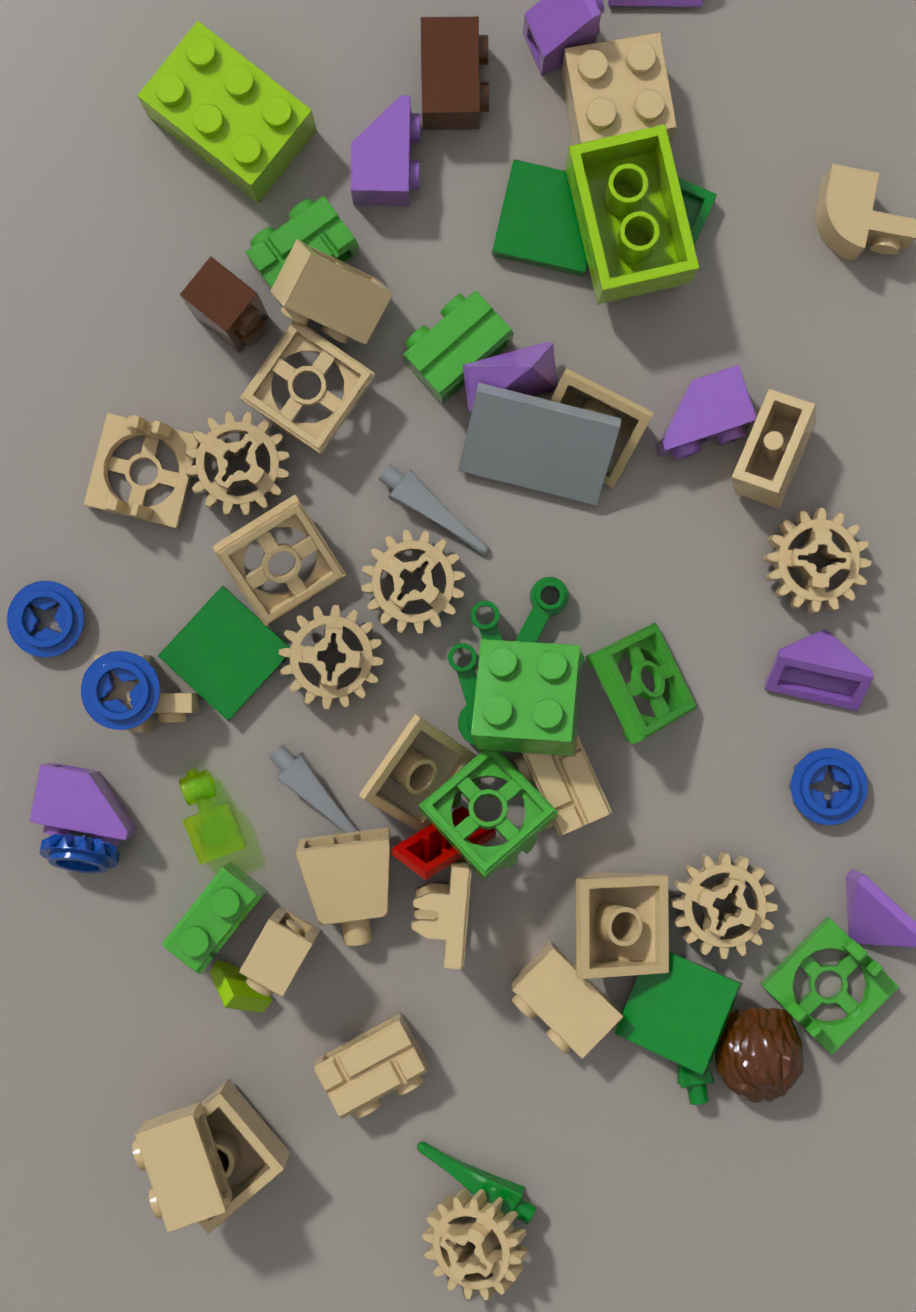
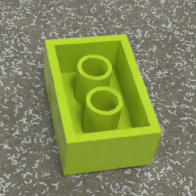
M198 20L137 95L150 119L257 203L261 201L317 131L313 113L309 107Z
M663 124L569 146L565 169L597 305L690 284L699 270V264L666 125Z

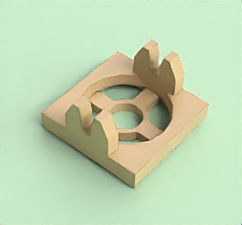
M293 320L242 393L240 399L263 415L274 427L285 431L290 438L296 442L304 443L322 455L376 376L373 371L319 334ZM301 351L315 352L318 355L312 366H302L297 369L284 361L288 356ZM332 364L341 372L344 379V395L342 400L327 390L324 376ZM303 373H313L321 380V390L312 399H302L293 390L295 379ZM274 374L288 382L290 398L281 411L277 408L272 396V379ZM319 403L332 412L328 418L316 423H299L294 421L303 406H312Z
M107 412L83 505L179 530L192 477H187L185 469L196 465V461L187 457L185 452L187 448L198 449L200 444L196 441L193 434L175 430L160 421L154 420L152 423L136 415H130L127 418ZM145 435L141 453L133 455L129 460L112 456L114 450L125 440ZM161 440L174 452L179 465L178 473L163 469L162 463L156 458ZM142 459L152 460L158 469L156 479L146 486L136 484L131 476L133 465ZM108 471L125 475L127 482L132 486L128 503L122 501L112 490L108 479ZM160 484L174 487L172 493L162 502L149 507L144 506L147 491L154 490Z
M296 495L288 498L212 546L215 554L265 626L346 576L344 569ZM275 527H290L303 532L307 537L293 546L285 543L278 544L269 530ZM256 539L264 550L261 566L248 573L244 570L245 554L250 543ZM316 552L315 565L310 576L303 582L298 575L301 569V560ZM275 553H291L295 560L289 572L277 575L268 570V562ZM271 580L277 583H286L290 590L269 593L257 587Z
M464 858L451 864L450 883L430 882L416 888L415 896L417 898L413 900V907L418 908L414 909L413 917L418 920L412 921L411 929L427 939L445 940L444 968L461 969V967H464L471 866Z

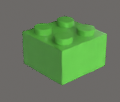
M481 639L471 736L478 750L575 756L583 669L580 645Z

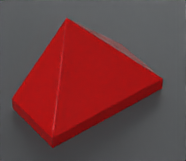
M463 806L451 812L455 827L469 816V810ZM432 824L392 847V856L424 880L429 879L462 858ZM479 828L467 840L472 844L482 846L496 837V829L486 830Z

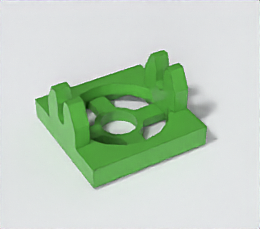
M656 622L585 656L590 667H594L624 728L622 733L627 743L630 742L631 745L646 739L697 709V705ZM624 652L632 666L631 681L625 683L618 669ZM643 654L651 661H646ZM642 668L646 669L653 677L655 683L654 692H650L643 684L641 678ZM639 695L643 699L648 700L655 715L650 717L641 714L633 697Z
M483 750L419 804V811L484 881L501 866L512 868L518 860V855L522 851L528 854L536 844L538 834L558 817V811L500 751ZM493 777L507 781L498 791L491 789L480 790L477 787L481 778ZM461 794H463L469 801V816L455 827L451 808H455L460 804ZM518 794L523 798L525 806V817L520 831L507 818V804ZM484 797L495 798L502 805V814L494 821H481L474 813V806L478 800ZM479 828L486 830L496 829L507 842L501 845L485 847L472 844L467 838Z
M828 916L760 983L831 1055L899 988L885 973L884 968L872 959L864 948L850 938ZM826 949L847 953L835 966L829 964L819 965L810 956L816 951ZM859 965L863 970L866 984L864 996L860 1004L847 993V977ZM800 966L809 975V992L797 1002L793 983L796 970ZM824 971H834L841 979L840 990L832 997H822L815 989L816 978ZM821 1003H837L848 1014L845 1018L834 1021L815 1019L809 1015Z

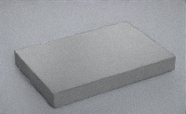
M478 383L458 471L597 506L622 418Z

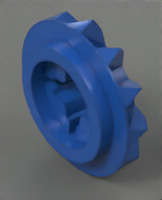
M53 581L31 583L22 588L10 603L7 614L9 633L14 642L31 655L38 657L60 656L71 647L77 645L78 638L86 627L83 613L84 606L73 590ZM35 606L45 611L58 607V612L55 614L54 619L62 631L46 627L35 634L39 629L38 625L41 619L37 616L38 612L32 607Z
M127 651L110 652L97 658L86 670L81 683V698L87 713L98 724L114 730H126L142 725L156 712L162 692L157 671L144 657ZM111 672L114 673L115 677H119L122 682H135L139 680L140 683L134 685L135 688L129 692L132 709L122 699L104 701L106 697L110 696V692L115 689L113 682L115 679Z
M824 748L808 752L794 766L789 787L793 798V805L807 819L823 825H836L848 821L860 811L866 800L868 783L861 764L853 756L839 749ZM827 766L831 780L847 785V789L839 788V791L831 792L828 805L827 800H824L823 792L817 791L815 788H809L810 784H816V782L824 780Z
M69 833L64 836L54 834L42 840L39 854L48 859V863L52 866L79 873H104L107 869L118 865L120 856L117 848L111 843L103 842L101 839L89 838L85 835L75 836Z

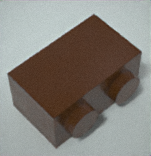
M479 16L421 17L423 130L479 129L480 112H489V82H480L479 65H488V35H479Z
M211 256L180 293L181 298L194 317L239 353L246 345L253 347L268 328V324L265 321L269 315L258 293Z

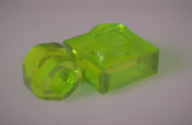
M197 767L186 771V777L179 779L180 789L186 803L189 806L197 804L199 812L185 817L182 821L199 865L244 849L247 843L231 802L227 801L214 807L210 803V798L217 796V788L208 769L200 771Z

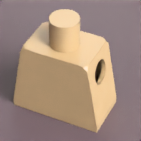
M390 827L299 839L296 857L317 920L322 925L341 923L343 941L347 946H359L371 942L370 919L387 915Z

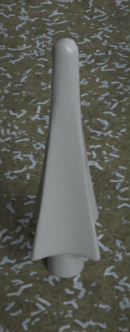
M390 464L386 467L378 479L393 490L388 498L442 527L478 553L483 555L488 553V546L467 529L431 493L411 469L403 475Z
M282 744L269 756L271 761L281 770L277 774V780L306 800L344 833L359 831L333 799L302 752L295 758Z

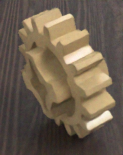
M227 411L225 414V424L219 425L210 417L207 419L210 429L207 435L196 430L193 433L194 438L200 444L199 448H187L185 452L187 457L196 461V465L185 469L187 477H199L200 481L191 488L194 494L198 495L207 491L209 495L205 505L211 509L218 502L223 503V513L225 516H230L234 506H240L244 517L250 516V505L253 503H257L262 510L268 509L265 496L268 493L275 497L282 495V491L275 484L276 480L289 479V472L279 468V464L290 460L289 452H277L276 450L283 442L282 435L276 434L269 437L267 432L270 422L266 419L257 427L252 425L251 412L245 413L242 422H235L231 411ZM229 434H245L243 439L237 442L225 443L220 439ZM262 446L266 448L270 457L269 475L257 465L256 457L261 451ZM247 452L246 464L249 470L246 473L237 470L228 477L230 466L227 458L231 456L238 459ZM207 454L218 464L219 472L215 476L213 483L209 481L206 474L205 462ZM250 485L257 489L247 495H229L234 487Z
M825 508L815 510L812 520L805 510L796 513V526L787 519L782 521L779 527L784 534L783 537L772 535L767 540L771 546L776 548L775 552L763 556V561L774 564V571L765 575L766 581L778 579L781 584L774 595L776 597L788 593L792 595L789 607L793 609L799 608L806 601L808 613L819 612L821 602L824 603L828 611L839 609L837 597L845 602L853 601L856 597L850 587L866 585L867 580L858 574L859 569L870 567L872 563L868 559L860 558V551L869 546L868 541L856 542L853 537L857 534L860 527L855 524L845 529L842 526L844 514L841 512L827 520ZM808 530V535L805 536V542L802 547L793 550L788 549L798 534ZM832 535L841 543L845 552H842L832 541ZM817 552L818 558L825 559V562L834 563L817 569L816 564L808 563V560L799 559ZM788 570H793L802 580V587L792 579ZM845 572L839 584L826 592V588L829 587V579L835 573Z
M404 530L403 542L398 544L392 537H385L388 549L383 553L373 548L370 552L377 561L376 565L363 566L362 569L365 574L372 577V582L362 585L361 590L363 593H374L375 596L367 605L368 609L373 611L382 608L384 613L379 622L386 625L393 618L398 620L397 632L402 634L406 630L408 623L414 624L418 635L423 634L424 622L431 621L437 629L442 627L438 615L444 612L454 616L456 610L449 603L451 598L463 599L464 592L454 588V583L464 580L465 572L452 570V566L459 561L460 557L457 553L447 557L443 554L447 545V541L444 539L437 542L435 546L429 544L430 537L428 531L422 533L419 541H414L410 531ZM407 551L424 552L417 561L402 562L395 557ZM439 563L446 577L444 594L433 586L432 574ZM425 565H427L421 579L425 589L421 593L413 589L399 600L404 594L403 590L406 586L402 576L406 572L413 576L418 571L421 572ZM383 571L393 578L394 592L388 601H386L381 587ZM425 602L428 606L432 607L429 611L421 614L402 613L411 603Z
M334 604L330 610V616H324L319 606L313 607L314 619L308 622L301 615L296 617V621L301 628L297 633L285 630L283 635L292 641L290 648L279 649L278 654L288 657L290 664L281 668L280 672L281 675L294 674L296 679L289 687L291 692L297 691L301 687L307 690L304 697L305 703L310 704L315 696L322 697L323 709H329L332 698H338L345 708L349 706L348 694L354 692L363 699L366 696L361 686L363 682L377 683L379 680L370 672L371 666L383 664L384 659L372 656V649L380 646L382 642L381 639H368L366 634L373 627L371 622L362 624L360 627L355 624L358 611L352 610L346 618L340 617L339 605ZM325 625L324 637L313 646L300 645L304 637L311 630ZM343 627L350 630L357 637L362 651L351 650L343 641ZM333 633L336 651L344 653L343 663H335L334 669L331 670L330 680H327L328 671L326 670L325 662L317 660L318 651L327 650L328 643H331V634ZM298 662L313 665L320 674L319 687L313 685L305 678ZM350 667L361 668L354 680L341 688H337L338 677Z
M720 851L718 863H713L708 855L703 854L701 855L702 868L697 870L687 864L684 868L690 876L688 881L675 880L673 883L682 892L681 897L670 899V905L682 911L681 914L672 919L676 927H689L685 931L683 939L690 944L699 938L698 950L704 955H707L713 946H716L717 954L721 959H727L730 947H734L741 956L747 955L745 946L747 941L751 940L758 946L763 944L761 937L757 933L760 928L773 930L774 925L765 916L766 912L778 910V905L766 900L765 896L775 890L774 885L769 882H758L765 873L759 866L746 871L749 859L742 855L735 860L734 864H731L730 855L725 851ZM725 873L722 874L719 882L708 886L701 885L710 876ZM745 882H747L753 893L754 908L749 907L744 898ZM727 897L733 903V907L730 911L722 910L719 913V910L713 906L716 898L725 900ZM693 901L701 905L704 913L701 922L703 924L702 928L698 926L692 910ZM739 924L745 925L740 931L725 936L727 929Z
M461 1189L454 1198L451 1195L446 1196L426 1220L430 1226L422 1234V1239L432 1243V1246L424 1253L425 1259L437 1260L439 1265L433 1272L434 1276L439 1277L446 1274L450 1278L447 1289L452 1291L459 1284L464 1287V1296L469 1300L477 1290H479L484 1301L489 1300L495 1291L501 1295L504 1294L523 1272L524 1267L521 1263L529 1254V1249L519 1245L527 1235L526 1229H514L512 1223L518 1214L516 1211L505 1214L501 1210L503 1206V1199L501 1197H498L491 1204L487 1202L485 1190L480 1189L471 1199L467 1189Z

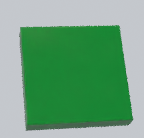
M513 159L492 256L584 277L587 258L566 171Z
M222 585L161 651L158 657L227 721H230L288 658L279 655V649L290 648V646L267 625L265 626L260 618Z
M669 951V973L637 976L622 1013L623 1018L619 1021L614 1034L694 1072L706 1075L743 983Z

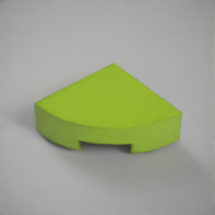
M218 960L209 973L224 1007L264 1013L272 1002L271 998L249 987L246 984L248 977L239 973L240 968Z

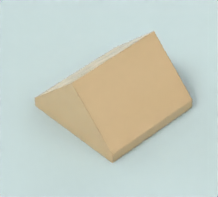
M566 368L551 401L622 418L603 483L614 488L654 412Z
M416 713L359 796L413 829L421 831L428 827L430 822L419 811V804L477 755Z
M596 872L576 878V978L593 979L669 973L668 875Z

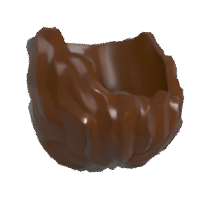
M755 1007L745 1010L737 1009L731 1012L716 1049L715 1062L717 1072L732 1092L751 1102H772L774 1099H778V1097H784L802 1075V1041L790 1013L783 1009H767L764 1007L759 1009Z

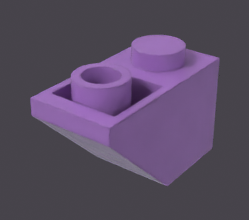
M540 0L525 13L523 35L541 76L561 68L564 48L596 42L597 34L600 33L599 23L601 14L604 13L603 0Z
M400 95L351 142V195L353 205L410 206V190H419L420 160H411V143H420L421 115L420 113H412L410 95Z
M739 365L692 380L686 388L656 448L659 458L672 454L674 461L701 452L700 444L718 439L721 446L747 436L745 429L749 428L757 417Z
M58 763L41 764L30 822L44 825L43 833L64 836L68 833L73 835V831L92 834L91 838L101 839L103 842L111 843L114 846H119L120 840H128L135 837L137 826L100 771Z

